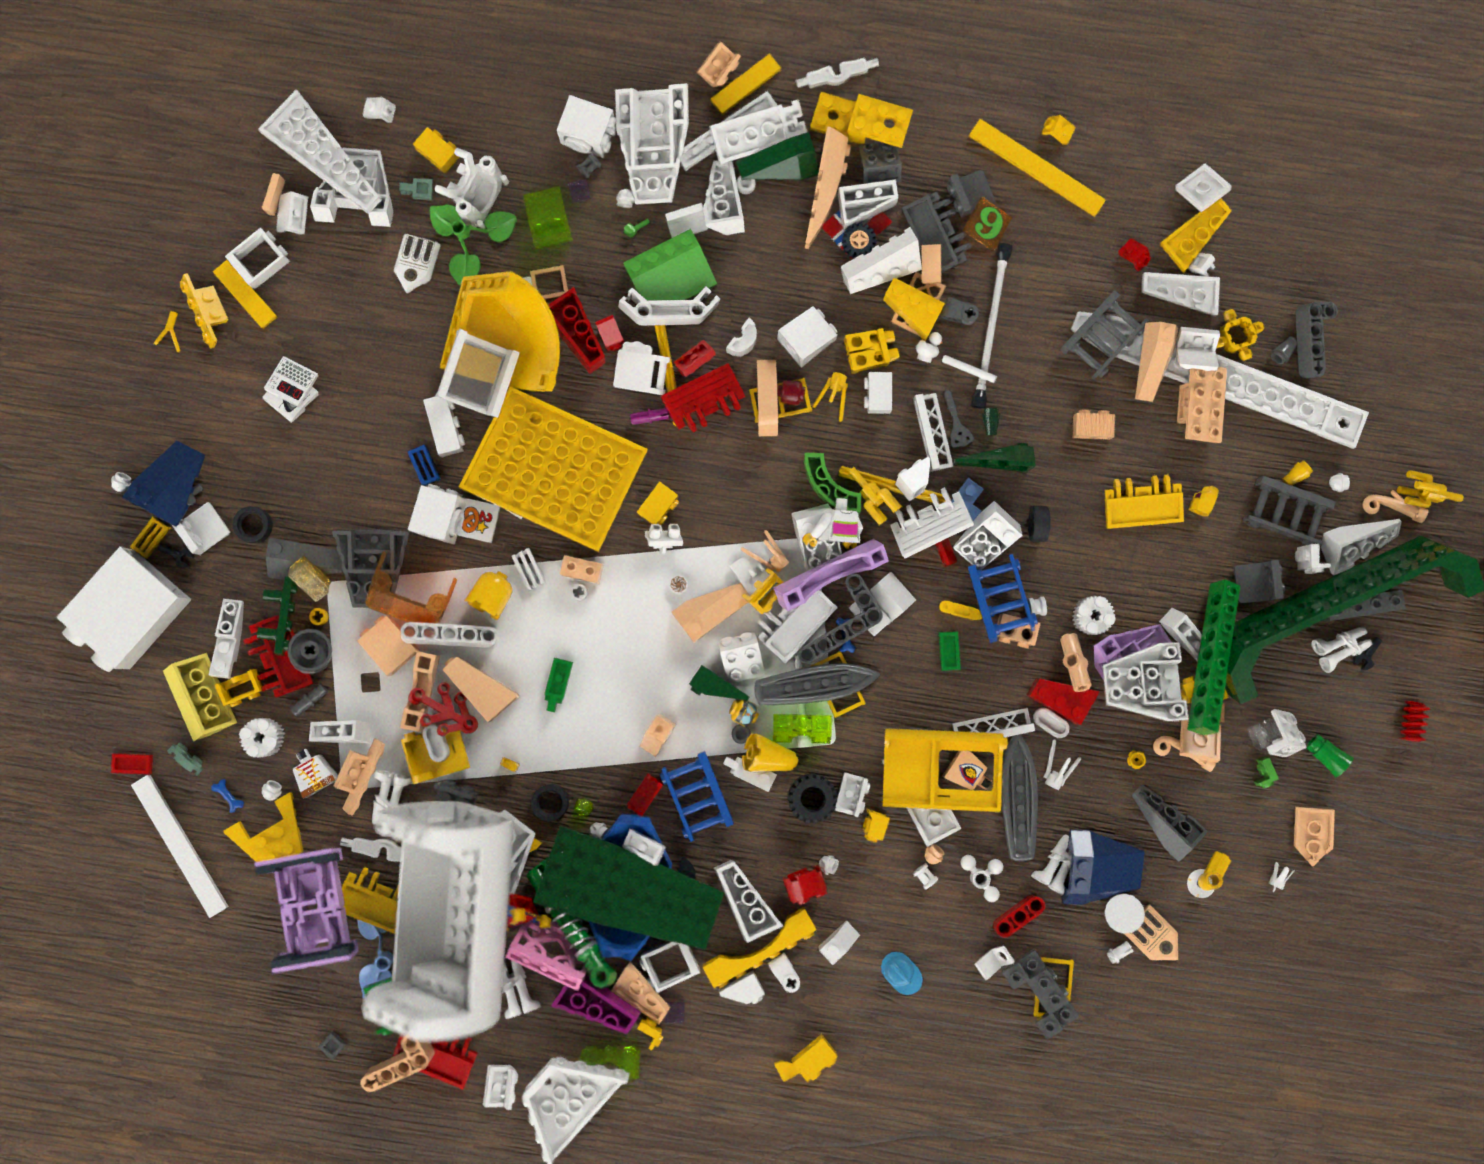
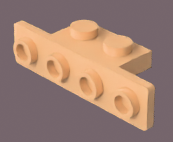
M374 738L367 755L350 750L335 781L334 787L350 792L343 806V810L349 815L353 816L359 808L360 799L368 788L369 779L376 770L379 757L383 755L385 744L379 739Z

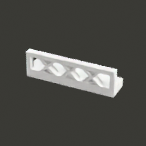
M936 393L924 396L923 394L915 395L913 400L926 455L931 459L930 472L953 467ZM933 399L934 407L931 412L926 409L924 400ZM930 416L938 420V426L935 430L930 426ZM935 434L942 438L943 443L940 448L935 446L933 439ZM939 452L946 456L948 464H939L937 456Z
M1028 708L952 724L953 731H958L957 727L965 725L971 729L970 732H979L975 728L979 722L984 721L990 725L985 733H1003L1004 737L1035 731L1034 723L1030 721ZM1024 713L1026 724L1018 725L1013 722V719L1017 714ZM1002 717L1008 721L1004 729L994 726L998 718Z

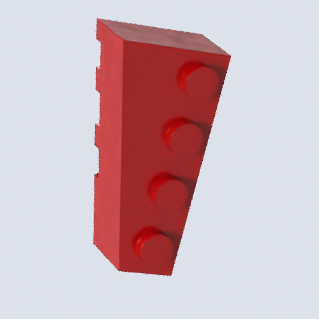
M573 287L548 304L556 322L558 335L587 372L591 374L605 364V355Z

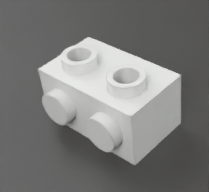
M869 372L867 378H864V389H867V397H864V408H867V413L890 414L892 411V372Z

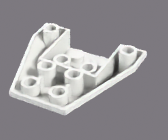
M1179 642L1159 643L1103 665L1106 704L1165 721L1188 720L1186 700L1181 699L1177 665L1181 662Z

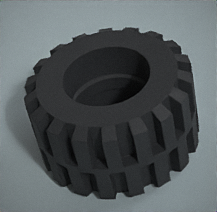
M814 773L805 774L802 777H798L792 783L788 792V803L791 811L799 820L805 821V823L817 824L820 821H825L835 811L837 793L832 783L824 776ZM817 787L822 791L824 801L818 809L809 810L803 806L801 795L806 788Z

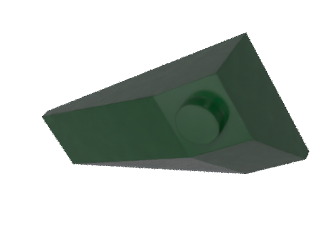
M809 132L788 138L736 161L742 180L794 179V181H801L819 174L815 149Z
M1017 443L1008 447L955 458L953 465L1029 472L1035 467L1034 448L1028 446L1027 443Z

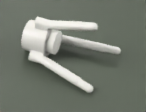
M1053 740L1044 778L1047 779L1045 784L1059 790L1081 761V757L1076 759L1065 775L1063 774L1071 758H1067L1059 773L1054 770L1050 773L1056 746V740Z

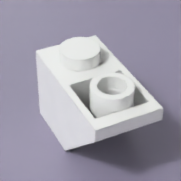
M929 457L924 460H917L908 470L905 468L897 475L898 478L895 485L909 501L925 491L929 478L931 460Z

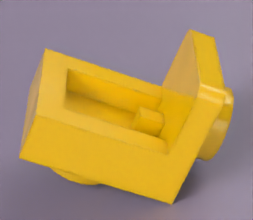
M1061 115L1051 116L1045 121L1041 133L1043 135L1051 134L1062 144H1068L1076 127Z
M642 1017L637 1029L653 1037L648 1048L653 1050L654 1046L658 1047L663 1039L661 1035L662 1029L656 1026L657 1023L652 1019H644Z

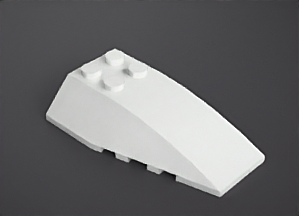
M688 84L669 85V89L637 91L634 88L615 90L616 130L620 137L622 152L625 156V165L629 172V181L635 204L670 203L674 196L689 124Z

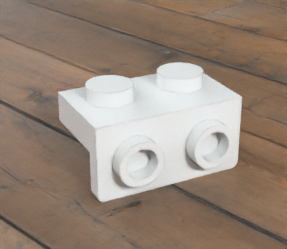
M1310 544L1297 548L1295 560L1298 570H1305V574H1317V572H1324L1326 568H1331V564H1320L1319 544Z
M844 772L835 810L859 817V813L862 814L865 807V802H863L864 794L867 795L870 788L868 779Z
M488 1065L483 1099L484 1107H505L507 1110H511L512 1104L515 1102L514 1085L518 1080V1074L511 1065Z

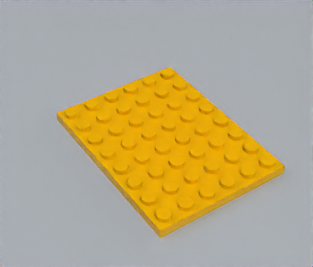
M509 386L498 418H493L459 488L599 552L648 449Z

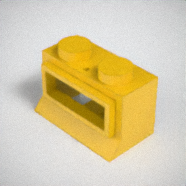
M769 568L765 570L769 574L768 578L763 583L759 580L754 583L756 591L750 597L745 593L742 595L761 614L767 613L772 609V603L777 599L774 588L759 604L757 602L776 582V586L784 583Z
M257 669L249 670L247 673L215 684L223 706L230 705L232 708L242 704V699L248 697L251 700L261 696L259 692L262 691L261 687L263 686L261 681L257 679ZM251 680L254 687L253 690L234 698L231 697L229 689Z
M866 809L869 816L865 817L862 827L865 833L864 837L873 842H877L878 839L883 841L890 818L886 817L885 814Z

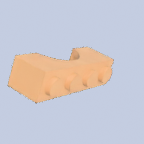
M417 651L413 666L412 689L421 688L424 690L425 695L430 698L440 660L439 655ZM415 692L417 697H421L418 692ZM408 700L403 711L400 728L422 732L425 727L420 724V718L424 714H428L429 706L423 703L414 705Z

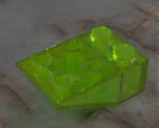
M560 186L523 195L529 227L536 249L573 241Z

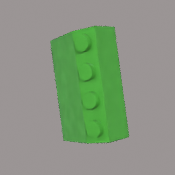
M691 229L623 263L635 290L647 301L688 300L699 294L705 287L711 288L717 285L703 251Z

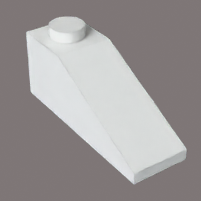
M1171 608L1159 622L1198 661L1202 634L1186 614Z
M358 720L311 722L309 741L370 743L371 723Z

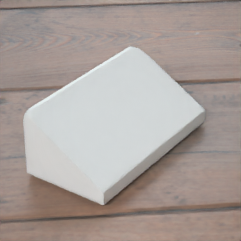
M866 593L859 598L861 604H868L870 601V597ZM856 602L849 607L855 616L862 613ZM872 610L868 616L870 620L877 621L880 614L878 611ZM883 611L882 620L868 629L873 636L891 622Z

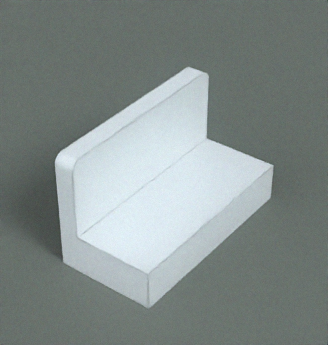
M295 192L280 195L276 232L290 231L300 235L305 234L307 196Z
M702 203L665 214L672 238L689 229L692 230L693 234L708 230L705 224Z

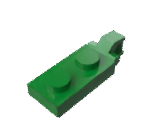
M554 658L544 694L545 700L549 701L546 711L555 713L557 703L562 704L574 662Z

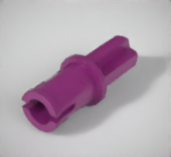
M666 407L630 414L633 425L646 422L651 424L652 421L669 419Z

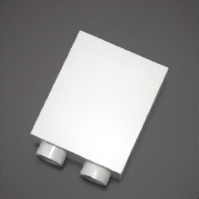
M119 547L56 618L66 626L62 634L70 642L79 647L86 643L95 651L91 657L92 661L101 669L111 672L113 668L131 669L187 606L191 599L135 550Z

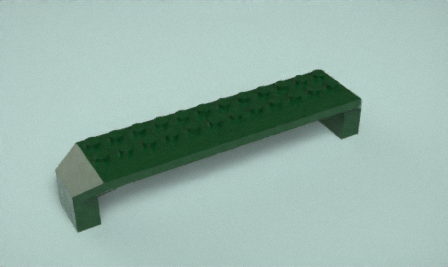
M1419 536L1236 621L1225 685L1227 694L1239 704L1258 697L1251 671L1264 647L1439 566L1446 588L1467 598L1484 591V583L1478 560L1431 539Z

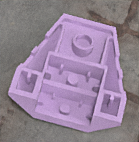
M1160 624L1109 635L1094 645V666L1104 680L1103 665L1159 643L1172 642Z

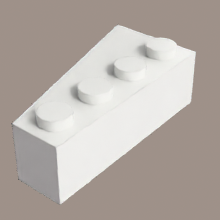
M910 227L904 230V234L898 237L896 235L891 237L889 242L881 247L877 245L872 248V251L867 255L861 254L841 266L843 281L850 294L891 281L893 278L897 279L922 270L918 239Z

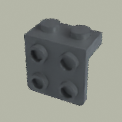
M982 170L959 178L958 174L950 176L947 189L954 199L955 209L959 212L961 218L995 204L994 196Z
M1279 560L1237 565L1233 568L1235 583L1241 585L1239 603L1284 598L1285 586L1281 581L1283 570Z

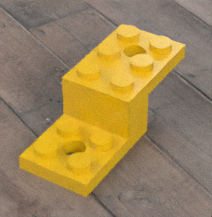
M821 92L810 130L826 134L827 127H831L847 136L850 142L864 144L865 139L869 138L902 148L913 110L858 94L857 101L854 102ZM836 112L839 117L836 120H831L828 114ZM892 120L895 125L892 128H888L884 125V122Z

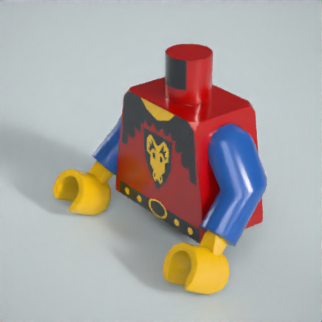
M513 893L509 894L507 931H514L527 922L538 923L539 921V927L551 928V918L538 914L532 898Z

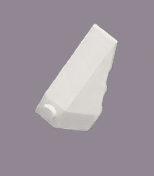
M719 160L713 161L709 187L706 192V201L703 206L706 227L725 235L745 232L733 162L728 161L719 164Z

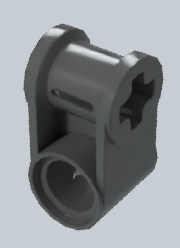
M945 298V304L940 317L948 321L972 325L975 323L979 311L973 304L961 302L954 298ZM968 311L972 312L971 318L967 317Z

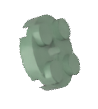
M182 743L173 744L167 750L169 754L173 752L176 755L174 759L189 772L195 770V775L197 776L202 772L203 761L198 756L194 755L192 757L187 753L188 749Z

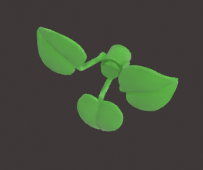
M430 206V219L436 232L446 237L454 233L459 238L465 255H455L449 264L450 273L460 286L463 277L478 275L480 271L479 258L476 255H469L464 243V239L470 235V230L483 233L489 232V237L493 241L503 242L512 235L517 220L516 216L512 213L494 212L488 215L484 221L487 229H481L472 225L467 226L460 218L455 206Z

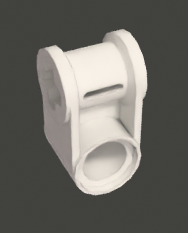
M782 953L768 963L773 974L787 992H795L799 989V976L785 953ZM788 978H790L791 980L795 979L794 986H792L791 984L787 985Z

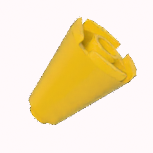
M752 733L747 738L744 749H747L746 756L742 755L744 770L749 772L791 771L797 766L798 757L794 751L758 733Z

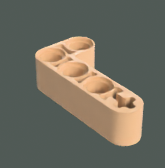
M757 360L758 435L778 436L776 360Z
M405 1036L401 1044L405 1052L370 1067L361 1080L362 1088L367 1092H373L426 1068L434 1055V1049L429 1040L413 1041L410 1037Z

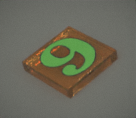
M981 197L963 231L993 251L996 249L1012 217L986 198Z

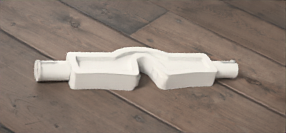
M865 58L842 62L839 65L841 73L839 75H835L830 66L809 72L807 77L796 80L797 88L809 85V88L825 84H843L851 77L866 74L868 69L878 67V59L866 61Z
M358 837L353 840L341 839L340 846L350 847L352 852L362 853L373 858H377L382 847H385L387 849L386 859L388 861L401 862L402 846H398L392 840L377 839L373 841Z

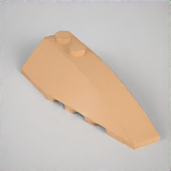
M827 127L805 249L810 248L819 234L835 200L841 175L846 174L848 163H845L844 159L845 156H849L851 145L847 144V136L831 127Z

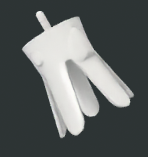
M1275 862L1273 875L1268 882L1275 886L1273 892H1275L1276 887L1283 890L1285 882L1295 870L1286 878L1289 868L1284 867L1277 878L1279 865Z

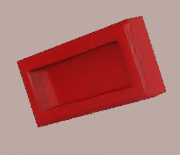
M113 753L111 773L152 774L153 755Z

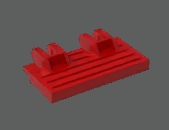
M729 363L661 395V399L678 430L686 427L683 421L685 418L693 433L697 431V427L690 415L695 413L700 425L706 427L707 421L705 417L720 410L716 402L719 403L725 416L730 415V409L724 399L729 397L734 409L738 411L741 409L738 401L746 397Z
M279 615L248 626L251 634L256 633L258 627L276 629L278 627ZM293 629L291 632H288L287 640L291 641L295 635ZM257 635L244 639L243 642L247 645L261 639H258ZM263 639L265 645L248 651V655L251 656L267 650V652L259 654L264 669L274 667V670L258 675V680H264L274 675L278 677V681L261 687L262 692L281 686L273 690L275 697L278 698L313 685L310 674H304L296 670L291 664L288 651H285V656L274 653L275 640Z
M400 1034L392 1057L405 1052L401 1045L405 1035ZM460 1037L453 1038L450 1049H447L448 1040H432L430 1044L434 1049V1055L427 1067L419 1072L464 1089L478 1052L470 1050L466 1057L472 1039L468 1037L465 1040L462 1050L456 1048Z

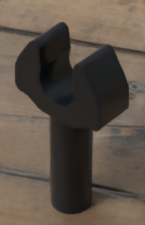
M162 543L158 546L159 551L176 559V566L187 568L191 566L183 561L184 556L195 558L194 554L186 548L182 551H177Z
M1375 637L1372 641L1373 645L1365 653L1353 656V665L1359 664L1361 659H1363L1365 664L1362 666L1361 671L1371 669L1374 666L1371 657L1382 643V640Z

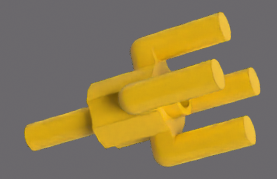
M855 467L848 471L862 487L859 493H861V496L866 501L863 506L878 525L888 519L878 508L883 502L886 503L893 513L902 507L887 488L880 489L874 481L868 484Z
M1411 470L1407 471V478L1421 481H1416L1414 488L1397 487V493L1420 498L1407 496L1404 499L1405 504L1429 508L1431 502L1439 503L1445 499L1462 502L1464 498L1462 494L1448 492L1447 487L1443 484L1433 483L1432 475Z

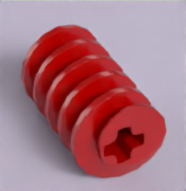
M1405 701L1410 706L1404 707L1403 710L1409 714L1403 715L1402 718L1408 722H1402L1401 725L1407 729L1400 730V733L1405 735V737L1399 739L1413 742L1426 741V738L1420 736V734L1427 733L1421 727L1428 725L1423 719L1429 718V715L1425 714L1424 711H1428L1430 708L1423 703Z

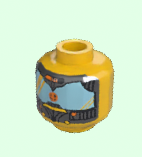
M735 700L729 710L731 720L745 727L751 723L754 724L759 716L756 704L748 700Z

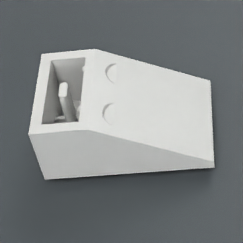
M993 501L973 521L974 525L964 532L953 548L970 564L976 565L977 570H982L1022 537L1021 527L1019 523Z
M828 503L791 513L806 571L842 554L840 542L818 540L819 538H816L817 545L811 547L809 543L805 545L802 540L805 534L811 533L824 514V511L832 510Z

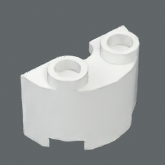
M750 318L741 327L742 336L732 339L726 347V353L741 357L753 349L756 343L757 330Z

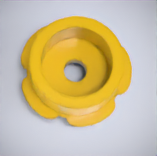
M1133 750L1128 754L1127 763L1133 769H1140L1146 764L1145 754L1142 751Z

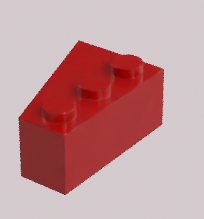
M1035 679L1026 696L1070 722L1081 725L1100 691L1089 689L1076 692L1072 685Z

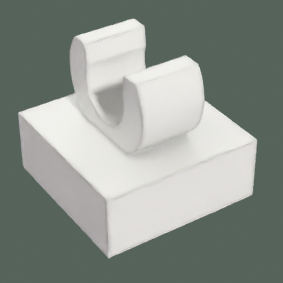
M1199 253L1188 269L1192 273H1199L1200 276L1208 277L1209 274L1206 271L1215 268L1213 264L1215 258L1212 254Z

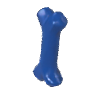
M838 618L836 624L839 626L850 620V618L845 620ZM841 630L842 639L844 640L846 638L845 631ZM849 640L842 645L839 651L853 653L856 647Z
M221 779L218 784L211 786V790L219 792L230 805L229 812L233 813L237 808L244 806V801L235 799L226 789V779Z

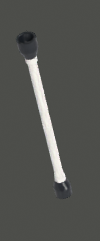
M999 243L996 252L998 271L981 370L988 372L1004 271L1012 255L1013 246L1008 243ZM983 378L979 379L976 391L972 396L970 406L973 408H986V380Z

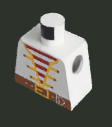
M307 749L296 754L301 764L293 768V773L303 799L312 796L336 781L338 774L321 754L311 758Z

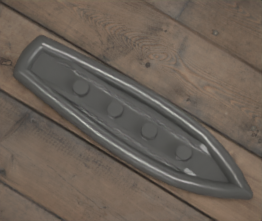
M853 664L817 665L756 680L754 692L760 706L824 702L843 698L864 689L880 676V673L867 667Z
M1019 734L1012 736L1005 752L1002 765L1001 798L1009 858L1014 861L1023 862L1035 858L1038 787L1035 764L1026 741Z

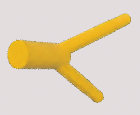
M170 311L165 329L155 340L154 344L157 345L166 333L170 331L176 351L180 352L173 329L178 316L176 312Z

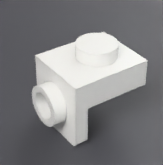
M383 97L367 98L363 116L367 119H383L388 123H392L396 106Z

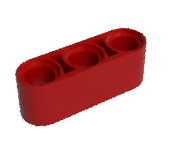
M1034 894L1025 897L994 920V931L1001 937L1011 936L1044 911V900ZM1033 900L1039 901L1036 909H1031L1030 907ZM1018 911L1023 912L1021 920H1015V914ZM1006 922L1008 925L1007 929L1000 932L999 925Z

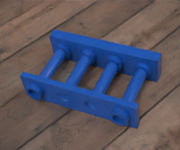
M1013 554L1009 555L1010 563L983 571L981 569L977 570L976 565L968 567L990 643L998 641L997 635H1000V632L1025 625H1030L1032 632L1035 631V625L1038 624L1035 613L1031 614L1018 570H1021L1019 560L1014 559ZM1013 570L1016 581L988 589L986 587L982 588L980 581H983V578ZM1019 589L1021 599L994 607L987 605L986 599H989V596ZM1024 606L1027 617L1000 625L993 624L991 617H994V614Z
M705 751L698 753L699 758L695 762L670 772L667 771L666 767H663L661 769L663 773H660L663 784L667 783L683 822L684 827L681 828L685 839L689 838L690 842L694 841L693 833L720 822L721 824L725 823L726 827L734 825ZM698 768L704 770L706 776L702 780L675 790L671 779ZM703 787H711L713 794L709 798L682 808L679 797ZM713 804L714 806L718 805L720 812L717 813V816L689 826L686 815Z

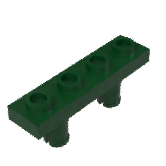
M285 576L282 591L264 589L263 600L280 602L281 607L278 627L276 629L258 627L257 638L275 640L274 653L280 656H285V651H288L290 640H287L288 632L292 631L293 622L290 621V615L295 611V602H292L293 594H297L298 583H295L293 577Z

